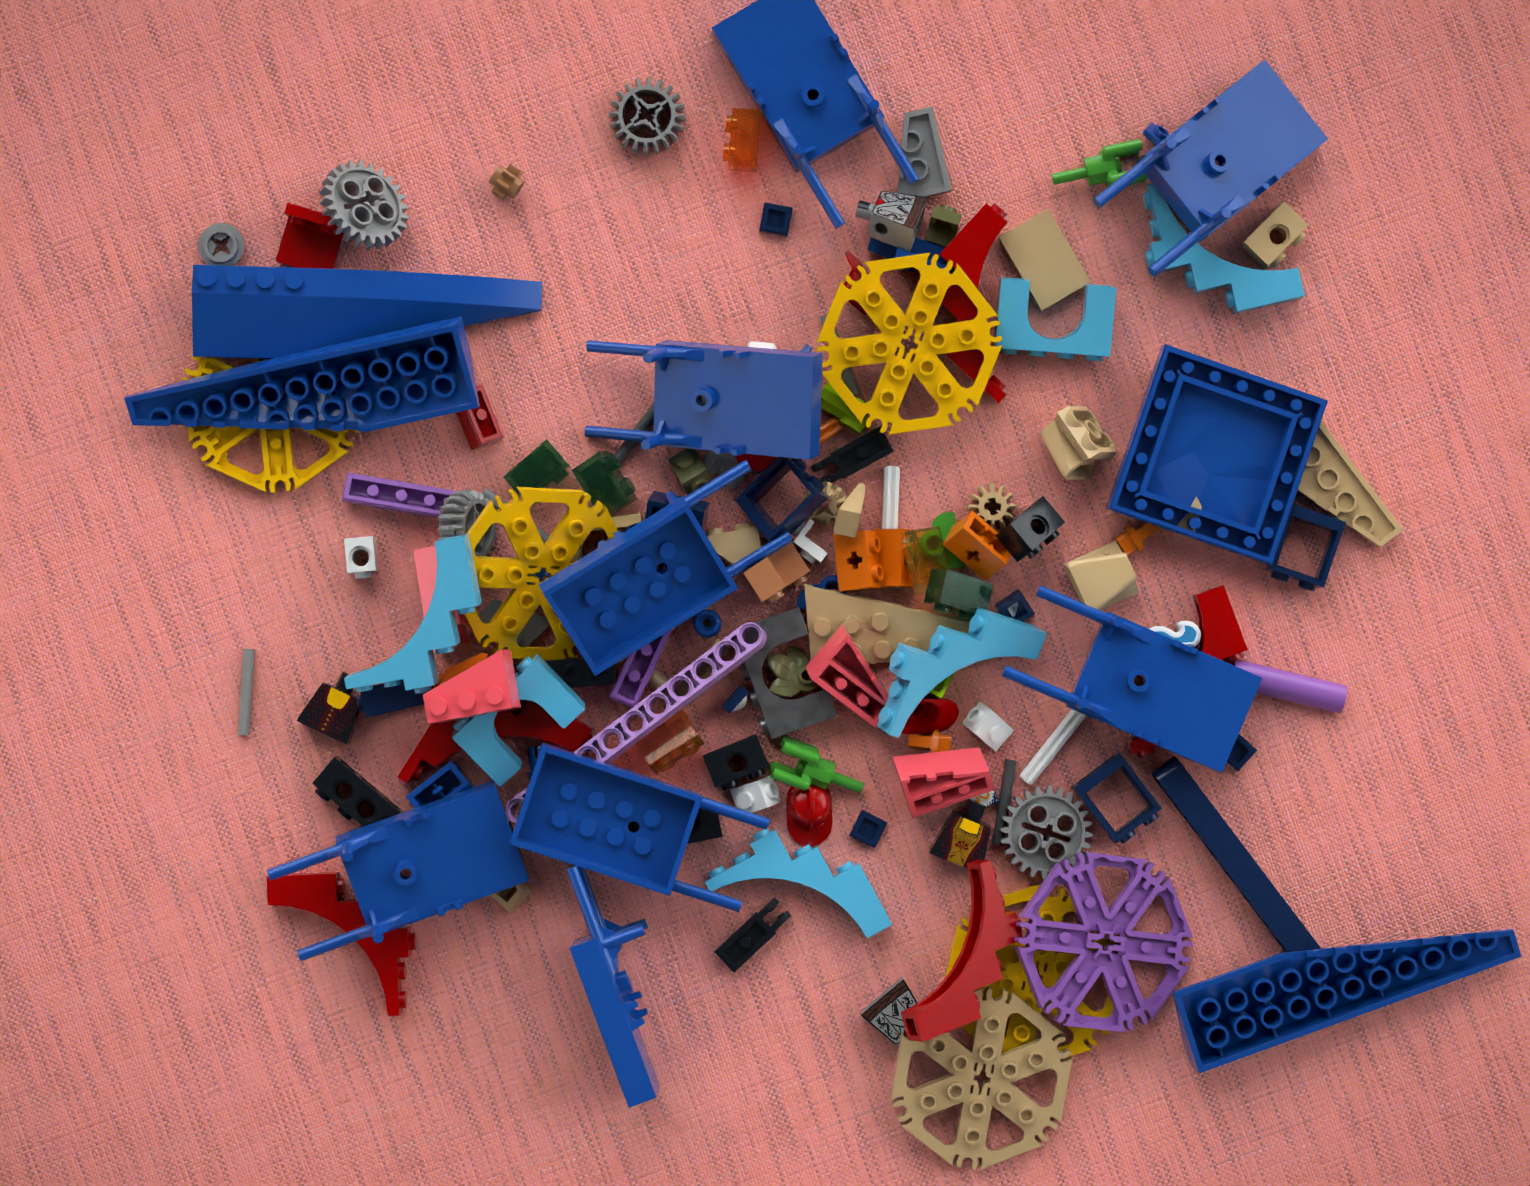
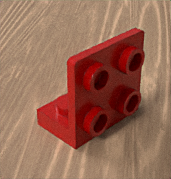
M287 202L284 214L288 217L276 261L295 268L334 269L344 233L335 234L338 228L336 224H327L331 220L330 216L322 215V212Z

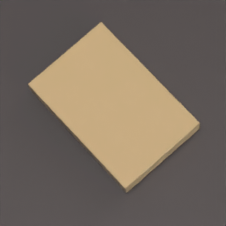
M1048 208L998 237L1020 277L1030 280L1029 292L1041 312L1085 287V284L1091 283Z

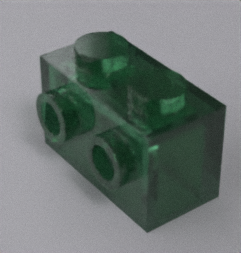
M546 439L503 478L520 496L519 490L516 487L547 488L553 482L556 485L560 484L570 475L567 470L571 466Z
M599 451L575 467L572 472L585 493L587 492L591 496L590 501L592 504L595 505L599 500L603 507L604 505L607 507L612 517L638 498L634 494L636 491L634 484L628 477L624 478L619 470L621 465L613 453L609 454L608 451Z
M931 569L924 603L933 605L936 612L951 614L952 611L958 613L957 618L970 621L978 607L988 610L994 584L949 569Z

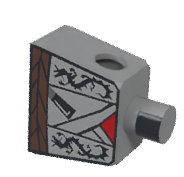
M881 191L875 204L860 200L855 217L870 221L868 229L870 237L910 252L924 219L927 197Z
M901 977L860 1013L866 1021L895 1045H898L901 1032L904 1036L908 1037L904 1029L905 1026L901 1012L918 1002L905 980Z

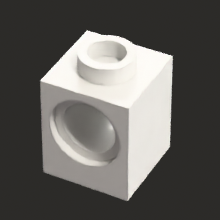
M376 537L344 539L348 574H355V579L372 578V572H379ZM360 550H365L369 554V561L364 566H358L355 562V555Z

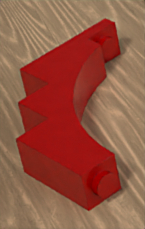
M986 203L939 254L947 262L952 260V267L954 269L957 263L977 289L989 249L998 234L1008 223L1004 219L1007 214L995 203L991 207ZM959 285L948 287L941 304L958 318L956 322L973 320L978 313L974 303ZM972 349L945 353L974 381L976 380L984 360V355L980 350ZM993 375L988 379L984 390L992 398L1000 403L1006 396V393L1002 391L1006 386Z
M530 700L527 701L519 715L511 710L498 712L494 719L495 729L499 737L523 736L538 738L563 746L572 752H575L593 738L590 735L593 728L575 718L563 729L543 707ZM457 720L431 724L397 778L405 783H410L412 779L417 781L425 769V766L422 765L424 760L434 767H438L449 757L462 750L452 739V734L455 730L453 725Z

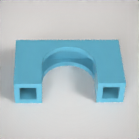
M1000 277L997 315L999 317H996V320L1000 321V325L995 326L994 336H1002L1000 342H994V346L1002 344L1000 353L1017 354V350H1029L1028 355L1045 357L1046 352H1055L1058 358L1074 359V354L1086 355L1085 359L1091 361H1103V356L1110 357L1117 290L1115 286L1085 284L1083 314L1079 325L1073 332L1064 337L1047 338L1035 332L1028 320L1030 280Z
M538 654L532 659L529 656L526 657L516 667L518 672L515 674L519 699L530 700L539 704L563 729L585 710V702ZM498 712L458 719L453 725L455 730L453 731L452 739L501 787L521 769L522 760L498 736L494 724V719Z

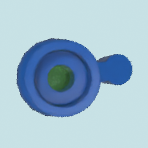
M705 609L696 614L693 626L697 634L710 638L719 633L722 621L719 614L714 610Z

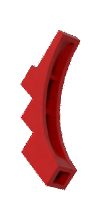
M1224 585L1193 595L1199 617V629L1201 631L1199 651L1220 660L1225 659L1227 663L1243 658L1241 652L1248 649ZM1140 738L1126 742L1129 753H1137L1138 757L1155 752L1153 747L1156 745Z
M974 860L966 863L971 884V913L968 932L961 953L951 971L939 986L922 1001L901 1012L908 1039L911 1041L924 1042L981 1019L979 1011L980 1002L974 994V990L1003 979L1000 971L1001 962L995 951L1016 943L1014 937H1023L1022 927L1016 926V922L1020 921L1016 912L1004 910V898L999 892L996 882V870L991 865L990 860Z
M340 872L291 873L272 881L267 876L268 905L291 906L313 912L332 921L345 932L366 926L358 901L341 900V895H345V879L340 878ZM403 926L384 933L381 943H375L371 936L356 941L366 952L378 973L385 994L388 1016H400L402 1009L407 1008V993L401 990V980L406 979L405 962H400V958L410 957L412 950H416V933H411V926Z

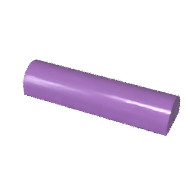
M348 472L342 501L437 518L441 516L440 506L444 505V498H448L450 493H455L456 491Z
M673 629L627 657L609 696L610 699L628 708H633L639 703Z
M1233 661L1232 665L1262 677L1256 694L1335 713H1341L1347 696V685L1247 661Z

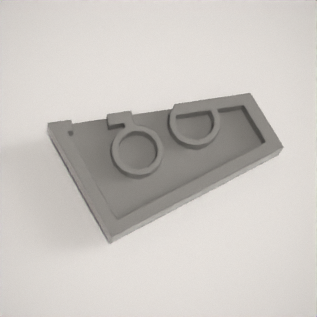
M933 106L905 113L901 148L918 175L919 180L909 185L899 168L897 193L931 197L951 192L952 187Z

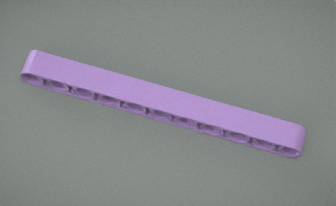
M753 622L741 625L578 748L574 753L585 756L588 752L594 751L598 761L607 764L611 763L762 649L767 641L765 631ZM753 629L758 630V640L753 644L746 643V633ZM734 647L736 650L734 659L727 662L724 661L722 653L725 648ZM705 664L711 665L712 675L707 679H701L699 676L700 668ZM681 682H688L689 692L685 696L679 697L676 693L677 685ZM659 699H664L666 702L664 712L655 714L653 711L654 703ZM640 716L643 720L642 728L633 732L630 728V722L633 718ZM612 734H617L620 738L619 745L614 749H609L607 746L608 737ZM527 788L507 803L505 808L506 815L511 822L516 823L517 821L515 809L519 804L523 803Z

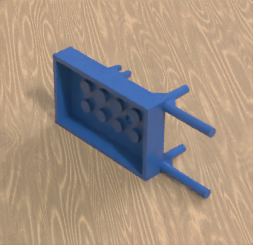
M757 0L712 27L714 37L795 172H802L835 229L843 226L845 221L811 167V164L874 126L909 185L919 180L918 175L884 121V115L879 108V102L872 97L849 59L847 50L841 45L838 35L831 29L815 0ZM810 92H816L818 98L810 100L807 95Z
M1264 59L1140 158L1134 167L1093 198V202L1098 208H1101L1145 173L1191 231L1189 235L1148 267L1149 273L1155 277L1197 242L1200 243L1272 184L1282 178L1283 175L1327 141L1328 138ZM1215 160L1220 163V166L1215 163Z
M672 340L656 343V346L587 341V352L643 356L645 363L655 362L653 432L586 426V437L641 442V447L644 450L657 446L710 450L715 451V454L731 453L734 456L753 454L806 460L819 456L823 353ZM702 395L706 398V404L702 401Z
M746 460L687 496L678 498L674 492L668 491L665 494L668 502L666 507L623 533L620 531L614 532L612 539L598 542L596 550L538 584L595 676L738 589L732 579L733 577L794 541L789 532L786 531L731 566L725 567L691 511L690 507L751 471ZM665 563L663 568L656 569L658 564Z
M1040 585L1036 596L1101 623L1071 693L1007 665L1002 676L1066 703L1065 707L1222 773L1262 677L1201 652L1194 647L1185 645L1178 640L1166 637L1110 612H1102ZM1137 675L1143 678L1141 686L1134 684V678Z
M542 742L509 844L670 896L671 891L739 912L742 901L675 879L699 808L767 830L770 819L704 798L702 794L693 792L690 789L687 790L638 774L633 770L623 769L617 765L607 764ZM632 821H636L639 824V828L635 831H631L628 828V824Z
M494 780L336 836V845L267 870L269 879L272 881L341 856L365 920L366 926L297 950L300 961L370 936L375 943H381L383 941V934L436 914L443 916L449 910L462 909L466 903L530 881L519 848L509 844L513 831ZM402 869H409L411 871L408 876L400 874Z
M572 864V867L566 871L590 934L574 940L569 949L626 1102L630 1108L657 1098L660 1084L638 1028L645 1024L643 1016L648 1014L647 1008L635 1009L639 1007L635 1000L641 998L642 995L640 991H633L627 971L619 972L617 954L622 944L645 935L644 930L648 928L646 920L642 919L621 927L604 919L585 868Z

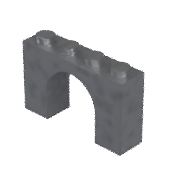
M799 607L755 622L765 631L767 641L762 649L748 658L740 667L745 681L749 679L752 681L754 690L749 693L754 707L760 706L764 717L760 718L759 721L764 735L770 733L773 739L836 717L837 714L830 694L826 690L799 699L788 700L774 695L764 683L762 666L767 654L780 644L808 635ZM753 629L746 633V643L753 644L758 640V630Z

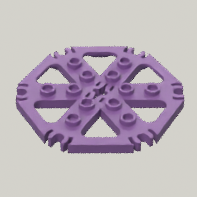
M1081 851L1083 855L1080 853L1074 854L1076 859L1074 867L1070 866L1067 859H1062L1061 863L1054 865L1019 914V918H1028L1029 921L1016 922V926L1026 929V935L1022 938L1014 937V941L1026 944V946L1014 947L1038 1008H1041L1046 1014H1049L1053 1008H1057L1058 1013L1053 1019L1055 1022L1061 1023L1060 1025L1117 1032H1126L1125 1027L1127 1030L1132 1031L1134 1030L1132 1025L1134 1017L1137 1016L1140 1024L1143 1025L1147 1024V1020H1153L1190 967L1187 965L1181 966L1178 963L1179 961L1191 962V958L1183 956L1181 951L1185 946L1193 947L1192 942L1182 940V938H1193L1170 877L1165 876L1166 873L1160 870L1154 877L1151 876L1150 872L1155 865L1154 863L1147 862V859ZM1097 866L1124 868L1129 873L1128 882L1109 909L1093 872ZM1062 884L1066 887L1080 924L1043 920L1039 916V908L1056 885ZM1156 896H1160L1172 923L1171 930L1166 934L1132 930ZM1104 934H1106L1107 939L1117 942V944L1105 945L1103 950L1102 945L1091 942V939H1103ZM1037 950L1075 953L1076 955L1055 985L1046 988L1042 984L1034 964V953ZM1128 960L1162 963L1166 967L1164 978L1150 997L1146 999L1142 997ZM1101 975L1113 1006L1111 1015L1108 1017L1080 1015L1076 1008Z

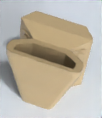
M1067 406L1057 412L1055 420L1039 433L1065 480H1086L1095 469V461L1113 459L1117 453L1114 442L1102 431L1098 419L1086 406Z
M1116 540L1064 564L1066 574L1079 602L1095 609L1103 610L1140 593L1135 581L1137 577L1126 553L1121 551Z

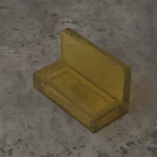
M939 527L906 531L902 546L915 595L926 594L929 583L947 581L952 576Z

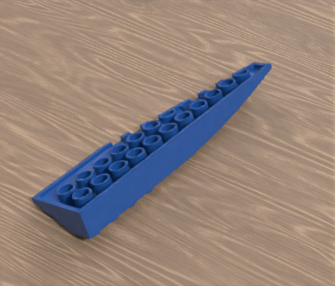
M193 265V357L272 359L460 316L464 326L477 323L483 324L500 318L506 319L541 311L542 282L399 271Z
M461 316L243 365L136 393L124 398L132 425H185V427L201 425L213 426L215 428L238 426L251 429L303 428V430L331 429V431H344V429L360 432L397 426L475 409L480 406L469 342Z
M1513 929L1284 952L1173 992L1181 1036L1190 1065L1198 1073H1202L1522 956Z

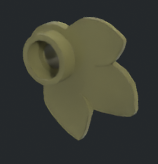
M790 646L787 655L775 654L766 659L768 667L777 676V679L769 688L773 694L791 698L798 692H812L818 686L813 680L806 681L801 676L803 674L809 677L805 668L809 663V658L801 649Z

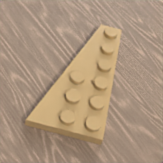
M1321 421L1297 492L1336 519L1345 521V525L1377 547H1382L1402 532L1403 528Z
M804 584L811 660L841 624H843L868 664L890 662L891 656L896 651L899 643L928 651L931 637L936 632L938 625L966 634L969 630L970 620L949 615H938L929 613L926 610L911 609L899 604L863 596H852L836 590H825L816 588L813 585Z

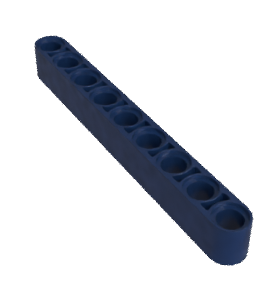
M1173 756L1154 770L1151 774L1283 950L1285 952L1321 949L1181 762Z

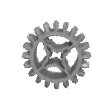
M647 77L646 86H641V81L637 78L635 79L636 88L632 89L629 83L624 85L628 92L626 95L619 90L616 92V96L621 102L611 101V106L618 111L608 113L609 118L617 119V121L610 123V128L613 130L620 129L614 134L616 140L624 136L626 137L622 142V147L627 148L631 142L634 143L632 153L636 154L639 146H642L643 155L645 156L649 154L648 147H653L655 154H659L658 145L662 144L666 150L670 149L667 139L670 138L673 142H677L679 140L678 136L673 132L684 131V127L677 122L686 121V115L678 114L677 112L683 111L685 106L683 103L674 104L680 99V95L675 93L669 96L673 90L671 85L661 90L662 80L658 79L654 87L652 86L651 77ZM654 95L663 101L647 104L639 96ZM632 101L637 113L631 119V122L625 125L624 112ZM641 107L648 114L655 113V115H652L653 125L646 119L639 120V118H643ZM670 108L671 120L663 132L657 121L664 114V110ZM644 128L650 130L655 137L641 138L631 132Z
M471 490L450 493L448 498H444V505L440 506L441 516L437 517L439 521L437 530H439L440 534L438 540L467 534L488 504L489 499L484 498L483 493ZM495 523L488 528L474 550L476 556L491 557L490 552L495 549L493 543L497 540L495 537V530L497 529Z

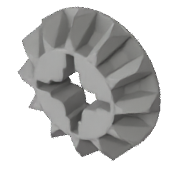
M213 224L207 227L199 238L198 249L200 256L208 265L233 266L240 262V258L245 251L244 238L230 224ZM215 238L221 242L228 239L229 242L226 246L231 253L228 254L223 251L216 253L218 247L212 239Z

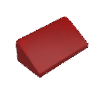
M483 384L476 386L479 408L457 412L471 450L504 438Z

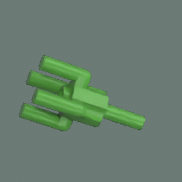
M1136 139L1103 147L1099 155L1083 158L1084 167L1051 174L1053 185L1086 178L1089 186L1105 183V186L1109 187L1127 172H1122L1119 158L1139 154V151L1142 150L1141 140ZM1144 173L1130 185L1145 182V179L1148 177Z
M782 735L779 745L782 746L781 752L799 758L795 769L772 761L768 770L771 772V779L801 790H808L811 784L826 790L831 782L857 793L862 792L864 783L834 772L835 763L821 758L817 747Z

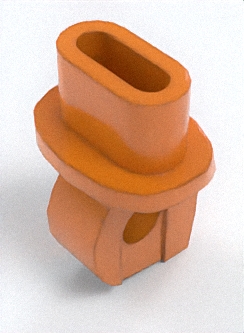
M1148 523L1137 530L1125 526L1123 528L1124 532L1116 536L1115 540L1123 553L1125 552L1129 556L1135 551L1142 552L1144 548L1142 540L1161 528Z
M934 730L932 737L910 734L908 736V747L910 749L931 751V753L950 751L951 735L939 734V730Z

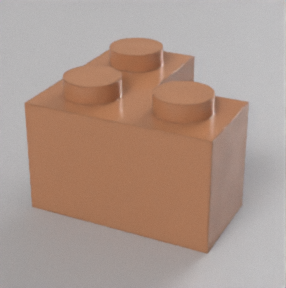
M791 542L745 571L743 575L762 603L768 601L771 605L785 595L782 590L789 585H792L795 589L808 580L806 574L810 570Z

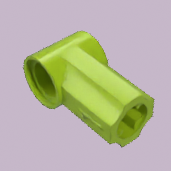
M827 382L821 391V408L839 418V422L849 429L861 434L866 427V420L870 415L867 413L861 424L830 383ZM856 397V399H857L859 402L866 403V402H864V401H862L861 399H859V398Z

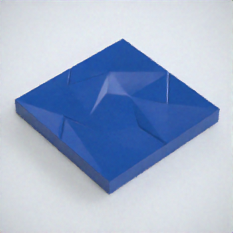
M1167 344L1161 345L1106 509L1261 563L1272 565L1328 400ZM1196 496L1202 505L1201 510L1191 507ZM1187 513L1199 516V518L1192 517L1187 520V526L1190 529H1195V532L1177 526Z

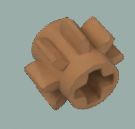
M509 164L507 169L500 165L489 180V183L494 186L491 190L492 193L502 200L507 195L514 199L525 183L524 180L519 178L522 175L521 170L512 164Z

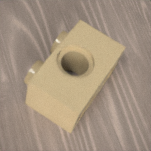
M1284 201L1240 246L1263 269L1267 268L1270 264L1275 268L1287 256L1283 251L1290 244L1293 247L1297 246L1305 238L1306 234L1303 231L1307 228L1308 224ZM1276 230L1282 234V244H1274L1270 240L1269 234L1271 231Z

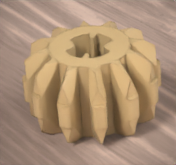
M989 483V493L980 485L977 489L982 497L971 494L970 499L977 502V505H968L967 510H977V515L986 523L989 522L992 528H996L995 521H997L999 526L1004 529L1006 523L1002 517L1012 521L1014 516L1006 511L1017 508L1016 504H1007L1006 502L1014 497L1013 493L1003 497L1004 485H1001L998 491L994 492V483ZM990 499L994 500L995 505H999V510L994 511L995 515H990V511L984 508V505H987Z

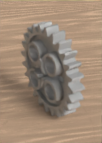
M352 160L348 161L346 165L340 163L330 171L321 183L324 187L319 191V194L324 197L319 201V204L327 207L322 212V215L331 217V220L327 223L328 225L336 224L338 227L335 232L336 235L342 232L345 233V242L353 238L355 247H358L362 242H364L366 250H369L373 245L377 250L383 245L387 247L401 235V232L407 227L405 222L409 219V216L404 213L409 206L401 203L406 196L397 193L401 186H392L390 182L393 177H383L382 168L378 172L374 171L373 163H370L366 168L362 160L354 165Z
M1046 785L1044 793H1042L1039 786H1034L1033 795L1028 790H1023L1025 798L1023 800L1014 796V801L1017 804L1015 808L1009 805L1006 806L1007 810L1011 813L1010 816H1001V819L1007 822V826L999 827L1000 831L1006 833V837L999 840L1000 843L1009 845L1003 853L1006 855L1014 854L1009 862L1015 864L1020 861L1019 871L1023 872L1029 867V876L1034 877L1037 871H1039L1042 879H1045L1047 872L1051 871L1056 863H1061L1062 859H1067L1069 864L1074 867L1076 864L1074 854L1080 853L1083 855L1081 852L1082 848H1091L1084 841L1085 838L1093 836L1092 833L1085 831L1086 827L1092 825L1091 821L1083 820V817L1089 813L1088 810H1078L1082 801L1076 800L1072 803L1073 793L1071 792L1062 797L1063 788L1060 787L1053 794L1050 785ZM1040 806L1044 812L1043 817L1039 821L1034 822L1030 817V812L1034 807ZM1067 815L1070 818V826L1066 830L1061 831L1057 826V821L1061 816ZM1026 822L1041 828H1046L1048 825L1049 830L1068 836L1070 840L1065 842L1051 836H1045L1043 840L1041 833L1023 828L1022 823ZM1030 833L1034 836V844L1031 848L1024 849L1021 845V839L1025 834ZM1057 842L1061 845V853L1059 856L1051 858L1048 848L1051 844Z

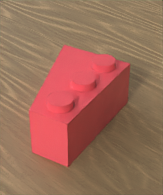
M435 546L413 550L424 617L429 610L435 590L437 572ZM454 610L461 641L459 644L469 642L465 625L467 619L464 614L458 615L457 610Z
M841 624L805 668L811 680L873 727L877 728L879 713L884 708L889 695L843 624Z
M502 649L423 694L428 724L443 723L521 708L511 650Z
M980 747L892 757L912 818L994 790L991 775Z

